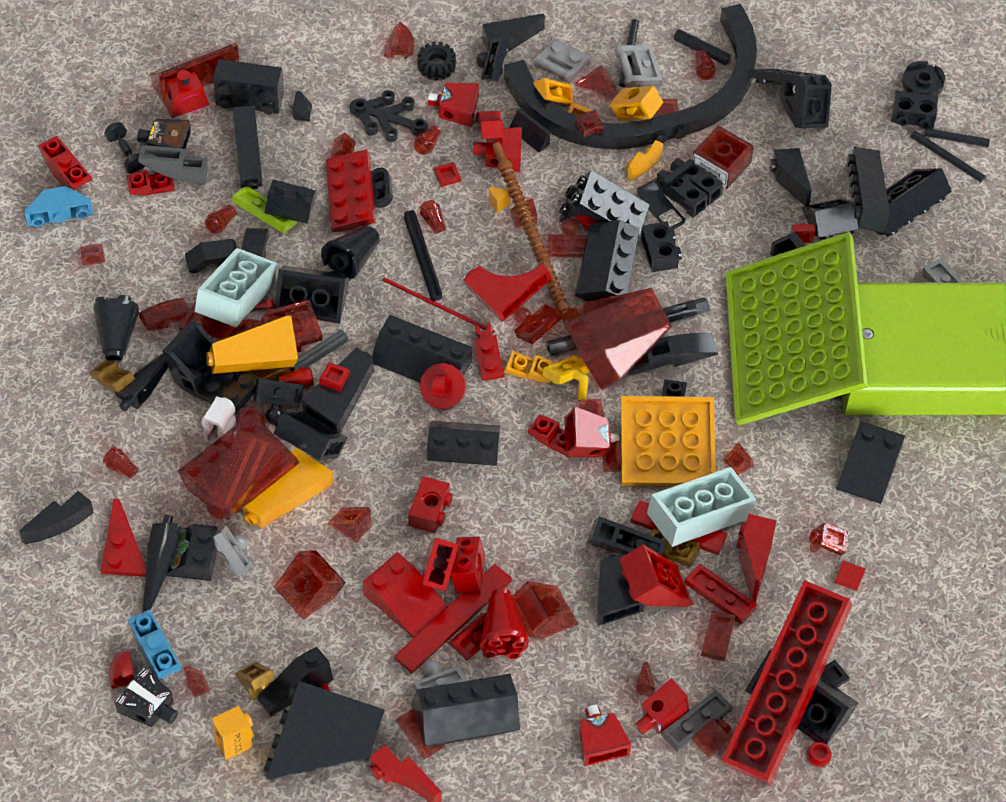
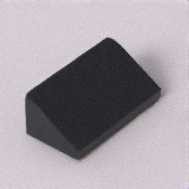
M519 108L509 128L522 127V140L540 153L550 145V131Z

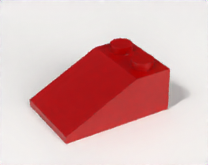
M748 514L747 521L741 522L736 548H740L739 559L750 599L756 603L772 547L777 520Z
M645 545L639 546L620 558L623 567L621 568L622 575L630 585L629 593L635 601H639L646 606L688 607L694 605L686 584H684L679 566Z
M398 552L363 581V595L412 638L419 634L448 607L433 588L422 585V575Z

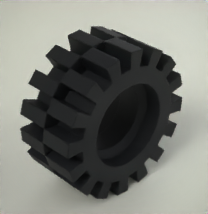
M432 42L431 46L427 43L425 48L423 46L420 48V52H418V70L422 72L424 77L427 75V79L430 80L432 77H434V80H438V77H441L443 80L445 75L450 77L451 72L454 73L456 53L452 47L449 48L448 44L443 46V42H439V45H436V42ZM432 58H441L445 62L441 64H433L430 63L429 60Z

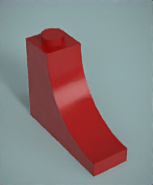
M543 264L527 273L516 276L497 275L479 265L475 269L470 270L463 281L467 289L503 322L547 284L552 277L549 270Z

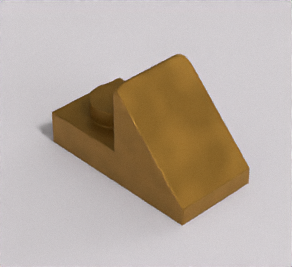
M256 661L234 673L253 701L276 678L272 669Z

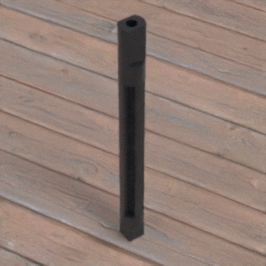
M705 297L549 340L546 341L547 350L551 357L603 342L604 335L608 331L635 325L649 329L710 311L709 303Z

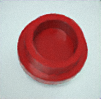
M817 742L809 746L806 756L812 765L823 767L830 762L832 753L825 743Z

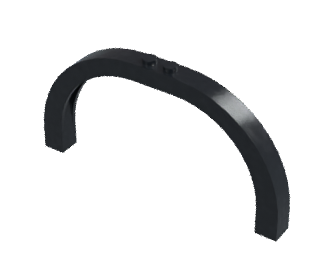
M741 3L721 8L720 22L733 46L736 62L735 68L726 84L712 97L695 106L630 123H603L587 120L568 113L553 102L545 100L534 86V80L524 60L505 64L503 78L517 105L550 131L552 135L568 142L591 148H637L651 145L655 140L664 143L669 139L684 138L688 134L714 125L731 113L743 100L752 83L753 78H748V69H755L757 55L756 37L752 24Z

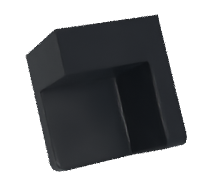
M793 232L773 241L770 254L773 257L804 247L805 244Z

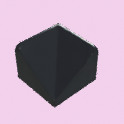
M297 91L293 105L294 119L310 121L312 104L301 91Z

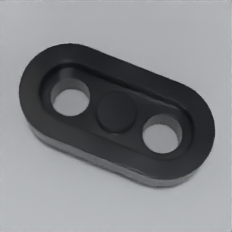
M380 167L371 171L374 206L377 208L386 207L393 200L391 176L385 168Z

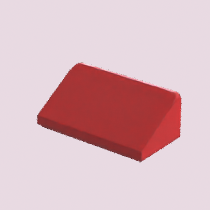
M486 612L481 613L447 642L466 661L480 650V638Z

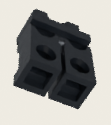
M676 158L670 165V170L673 171L671 174L662 169L656 176L659 185L662 186L663 194L686 209L687 214L692 218L707 208V205L709 206L722 196L723 182L702 167L695 165V162L691 159L684 162Z

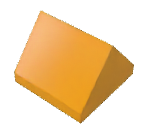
M489 187V203L496 213H499L510 205L511 193L508 192V189Z

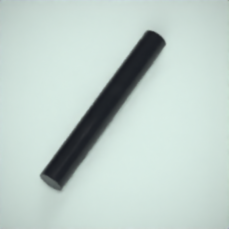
M926 128L924 134L926 137L989 147L990 142L988 138Z

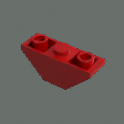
M57 135L38 145L51 174L62 187L66 186L75 190L92 180L91 175Z

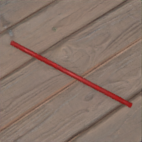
M385 277L383 278L384 282L473 325H478L483 330H487V326Z

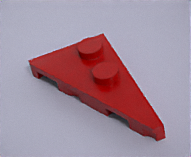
M114 499L101 565V574L146 577L147 568L120 499Z

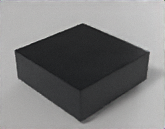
M836 660L825 665L821 674L824 679L837 688L850 679Z

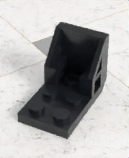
M775 68L748 69V78H755L757 83L772 82L773 85L781 86L780 100L795 128L828 127L832 84L826 75Z
M191 320L162 350L173 381L187 393L212 404L216 396L231 400L235 407L234 415H236L254 395L256 379L262 378L248 371L212 374L211 366L207 365L206 354L210 351L212 344L216 342L198 323Z

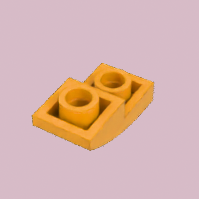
M655 140L651 147H647L644 154L638 152L634 159L630 158L626 166V171H628L627 179H636L649 171L661 158L663 143Z
M512 350L504 373L541 383H550L551 380L543 376V368L556 362L539 355H535L533 359Z

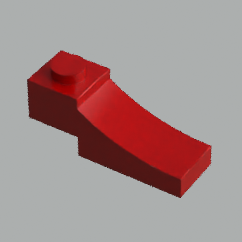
M501 111L476 112L481 139H486V143L499 142V138H504Z
M386 745L370 756L369 770L375 779H382L385 784L391 781L403 785L421 795L428 802H442V791L410 757L401 762Z

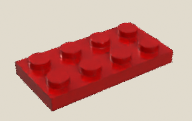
M365 149L326 159L332 232H342L376 223L371 163L368 150Z

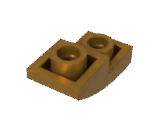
M653 529L651 536L666 541L662 556L682 565L690 567L693 565L701 549L698 542L687 541L672 547L659 529Z

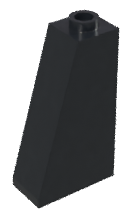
M255 105L233 107L241 188L246 186L254 190L259 186H263Z
M357 347L338 364L341 367L350 369V375L341 392L317 384L302 399L303 412L340 433L374 372L373 357L368 352H363Z

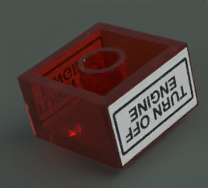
M718 125L693 151L692 160L695 162V165L702 167L722 181L723 187L728 189L751 164L754 146Z

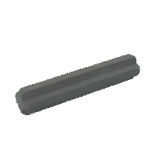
M339 330L299 356L295 366L289 367L290 370L294 371L303 366L305 368L309 367L348 341L347 334L343 330Z

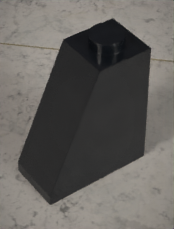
M623 553L616 556L609 555L600 560L597 605L598 626L643 612L644 604L635 601L629 593L630 585L622 575L621 568L623 567L620 558L624 556Z

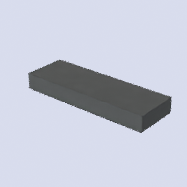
M715 690L663 730L661 736L678 752L732 711L733 706Z

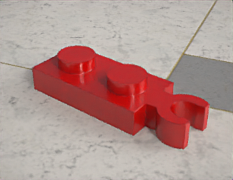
M487 322V330L480 331L478 325H475L474 329L477 339H474L482 381L505 377L497 337L492 335L493 331L490 322Z

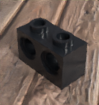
M895 91L891 123H897L900 126L914 125L922 129L934 128L938 96Z
M668 221L642 225L641 240L651 271L658 272L678 268L679 260L682 259L681 249L676 247L675 231L670 229Z

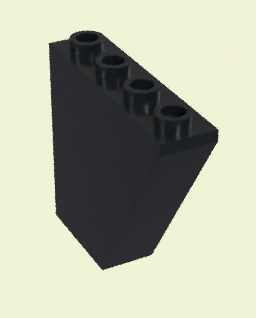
M299 681L297 687L292 685L287 700L292 702L289 711L283 710L279 724L284 726L281 735L275 734L271 748L275 749L273 758H267L263 772L267 773L266 779L274 780L368 759L385 709Z

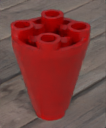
M496 589L492 592V596L489 599L480 638V649L486 658L506 655L508 659H518L521 657V652L528 648L529 638L511 591L508 589Z

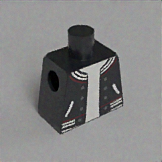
M145 667L114 701L116 712L149 727H153L159 718L172 724L178 716V711L170 707L173 703L172 692Z

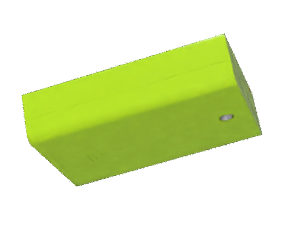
M858 283L868 387L841 395L844 416L1006 415V283Z

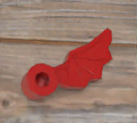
M265 299L263 304H257L253 309L266 308L267 314H271V308H274L273 299Z

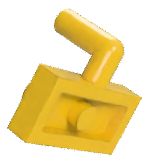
M574 355L544 367L543 376L554 384L559 385L572 379L579 381L577 400L585 401L589 380L586 374L591 371V363Z

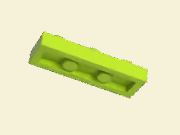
M245 186L232 197L234 204L283 234L298 222L264 213L267 198L250 187Z

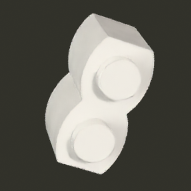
M216 396L201 421L205 429L203 433L204 440L220 448L224 447L237 425L234 417L235 407L231 400Z

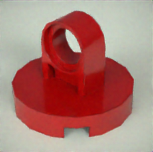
M445 363L435 364L428 368L420 382V391L425 402L434 408L442 410L455 407L465 397L467 389L466 379L461 371L455 366Z

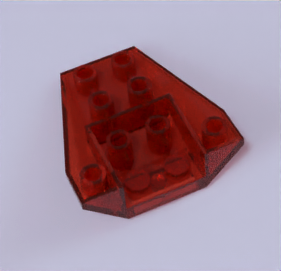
M652 288L584 302L563 314L566 327L584 363L601 390L622 379L672 327Z

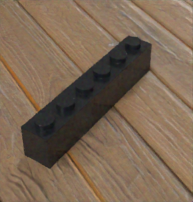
M854 146L853 152L848 154L846 166L849 167V187H852V208H855L854 219H857V225L860 229L885 233L890 210L880 151Z

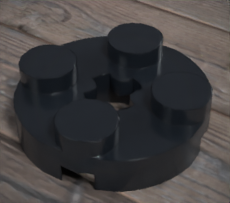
M916 61L909 64L902 77L903 88L911 93L937 96L943 91L945 83L943 70L937 65L935 67L928 65L927 61ZM920 78H923L924 80H928V81H927V82H922V81H920Z

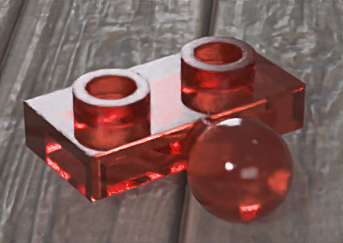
M567 218L562 222L561 230L564 234H548L549 257H583L587 235H575L579 228L576 220Z
M544 304L533 315L527 308L517 309L514 313V320L521 325L514 330L516 337L530 344L535 343L563 319L562 313L547 304Z

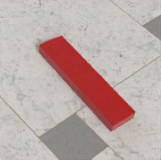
M639 500L630 522L652 531L653 529H658L647 514L649 503ZM717 530L689 541L698 542L702 550L719 556L728 533Z

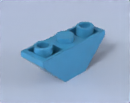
M66 186L43 190L25 210L27 227H40L45 223L51 222L62 223L74 218L85 219L88 216L94 215L91 199Z
M151 610L128 619L138 648L151 673L158 679H161L182 669Z

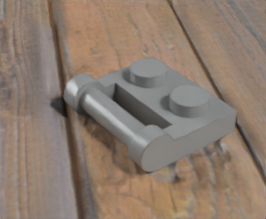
M554 38L547 48L537 55L534 65L539 68L542 66L563 77L564 81L571 83L590 61V56ZM547 59H550V60H552V61H554V62H556V63H558V64H560V65H562V66H564V67H566V68H568V69H570V70H566V69H564V68H562V67H560V66H558V65H556V64H554V63L548 61Z
M622 45L614 49L625 76V87L660 85L662 78L651 45ZM631 55L637 75L632 74L627 56Z

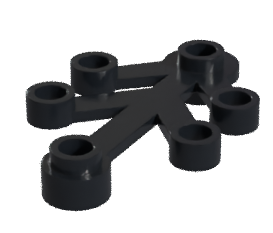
M386 90L382 93L381 97L368 101L358 98L349 105L351 114L361 118L367 135L373 136L378 132V124L375 121H371L370 116L378 119L385 133V139L388 142H394L398 139L397 129L391 127L389 122L410 128L412 134L417 137H423L428 133V123L424 119L411 120L395 115L414 109L415 101L412 97H404L402 103L383 109L375 108L383 104L391 105L394 103V92Z

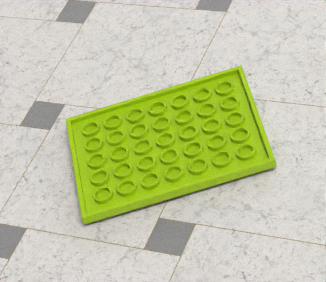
M850 232L726 272L735 422L738 425L747 424L868 387L854 241Z

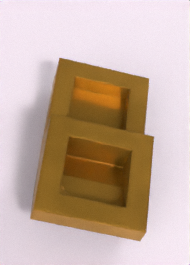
M104 360L88 372L101 385L115 392H119L135 380L131 371L120 369L117 362L111 360Z

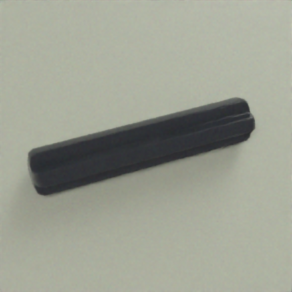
M678 29L674 34L675 41L723 65H727L731 60V54L681 29Z

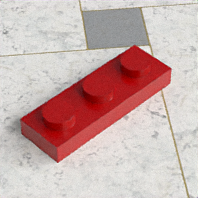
M700 563L685 578L684 584L740 624H743L757 609V603Z

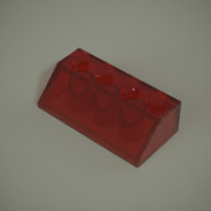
M228 42L151 72L152 87L162 103H164L166 82L176 78L177 73L181 70H186L189 73L195 72L203 87L212 84L218 59L239 62L237 43Z

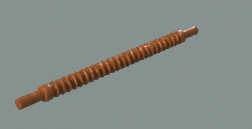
M497 142L492 147L499 162V171L502 173L501 175L504 178L506 187L509 188L508 192L511 193L510 198L513 199L514 208L517 209V214H520L519 219L521 224L524 225L523 229L526 230L525 235L528 236L529 245L533 246L532 251L534 256L537 257L538 266L543 264L550 272L552 279L547 283V288L550 289L551 299L555 300L553 303L556 306L557 314L561 315L567 332H574L576 327L569 313L571 310L570 306L566 302L567 299L564 297V292H561L562 287L559 286L560 282L557 281L556 272L552 270L553 265H550L551 260L548 259L549 255L546 254L547 250L544 248L545 245L542 243V238H539L540 233L537 232L538 228L535 227L536 223L533 222L532 213L529 211V207L526 206L527 201H525V196L522 195L523 191L520 190L521 186L518 185L519 181L516 179L517 176L514 174L511 161L507 160L501 143Z

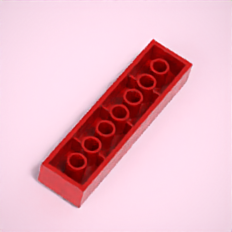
M806 580L803 581L722 758L725 766L771 786L852 608L849 598Z

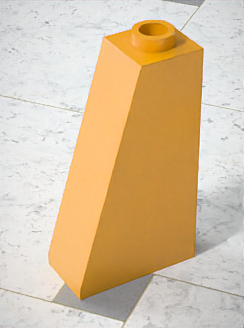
M291 316L282 317L213 343L210 351L206 354L207 365L211 366L212 374L294 367L298 356Z
M295 448L242 504L244 520L249 525H257L262 529L333 484V471Z

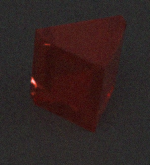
M344 132L334 139L331 157L354 152L356 141Z
M737 443L724 458L725 462L737 475L754 467L753 459L740 443Z

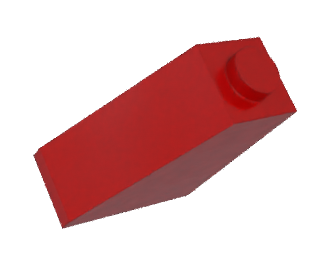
M434 538L429 543L422 566V585L446 591L459 544L439 538Z

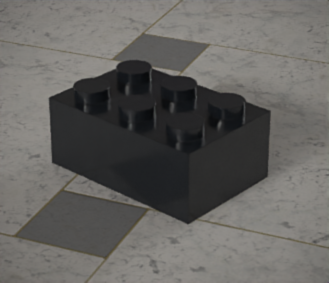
M218 59L213 77L216 106L228 109L230 107L255 105V111H261L265 114H279L284 97L282 67Z

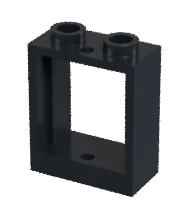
M303 411L287 412L280 415L275 422L276 429L273 433L318 460L338 458L348 438Z

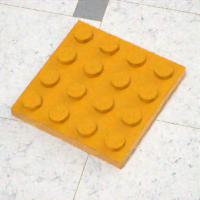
M621 396L622 486L675 487L716 472L714 397Z

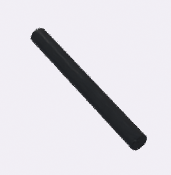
M637 19L631 20L627 45H635L639 27V20ZM630 55V56H627V58H628V61H629V64H630V67H631L632 58H631V55ZM622 70L619 86L625 87V76Z
M917 131L912 133L911 138L975 180L981 183L986 178L984 174Z

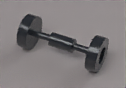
M121 122L112 123L105 129L104 135L109 142L119 141V147L124 155L128 156L124 162L126 171L132 174L144 169L145 165L141 164L138 160L139 154L132 155L133 151L126 140L122 139L127 134L124 124Z

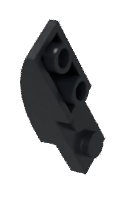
M688 333L657 338L644 342L645 346L623 352L629 376L669 364H674V367L719 355L712 333Z

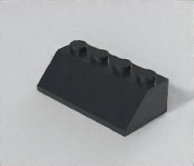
M915 169L888 187L886 192L890 215L885 233L874 232L878 235L892 236L898 232V228L912 223L914 217L928 212L930 206L946 199L945 196L951 193L952 190L943 169Z
M621 220L591 223L589 225L575 297L588 302L602 301L615 311L618 310L627 297L639 227Z
M389 315L379 332L372 357L374 365L421 382V378L428 368L441 363L453 365L461 371L462 375H465L472 362V347Z
M772 649L768 651L745 689L751 695ZM820 676L797 729L815 742H822L827 745L846 724L859 703Z
M511 674L416 689L411 704L424 747L520 730L518 695Z

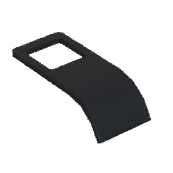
M657 178L637 188L639 198L649 204L648 210L659 222H663L659 218L661 214L673 209L682 221L671 226L670 229H676L687 223V220L663 194Z

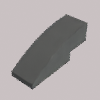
M142 145L138 158L141 164L176 180L205 185L208 158L186 156V149Z

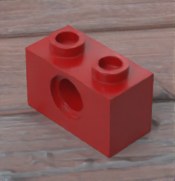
M425 476L422 477L408 514V526L436 533L438 526H443L446 513H444L445 506L450 507L453 493H450V483Z
M480 536L456 537V544H459L451 571L456 592H480L486 556Z

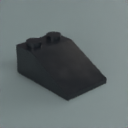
M860 421L837 490L882 504L900 456L905 435Z

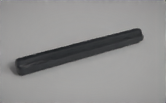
M414 210L405 211L404 219L430 298L433 301L441 300L443 293L416 212Z

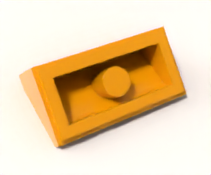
M547 78L533 82L545 100L569 106L573 102L572 86L570 84Z

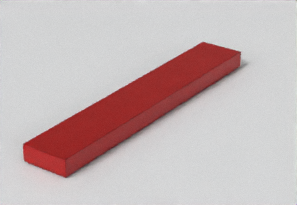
M496 564L492 565L482 576L480 592L462 593L394 656V659L413 674L489 603L494 590L505 589L512 582V577Z

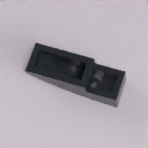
M79 491L62 505L53 501L19 530L22 543L26 545L39 542L68 531L94 513L92 502Z

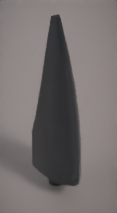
M163 353L133 374L135 380L119 392L114 391L116 396L122 400L119 407L123 411H127L131 406L138 410L150 397L168 369Z
M164 515L162 523L152 525L147 550L143 612L151 610L164 583L178 544L182 527L180 524L172 523L174 517L171 515Z

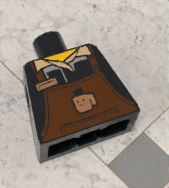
M156 119L151 130L139 129L137 141L147 143V146L186 149L191 135L190 120Z

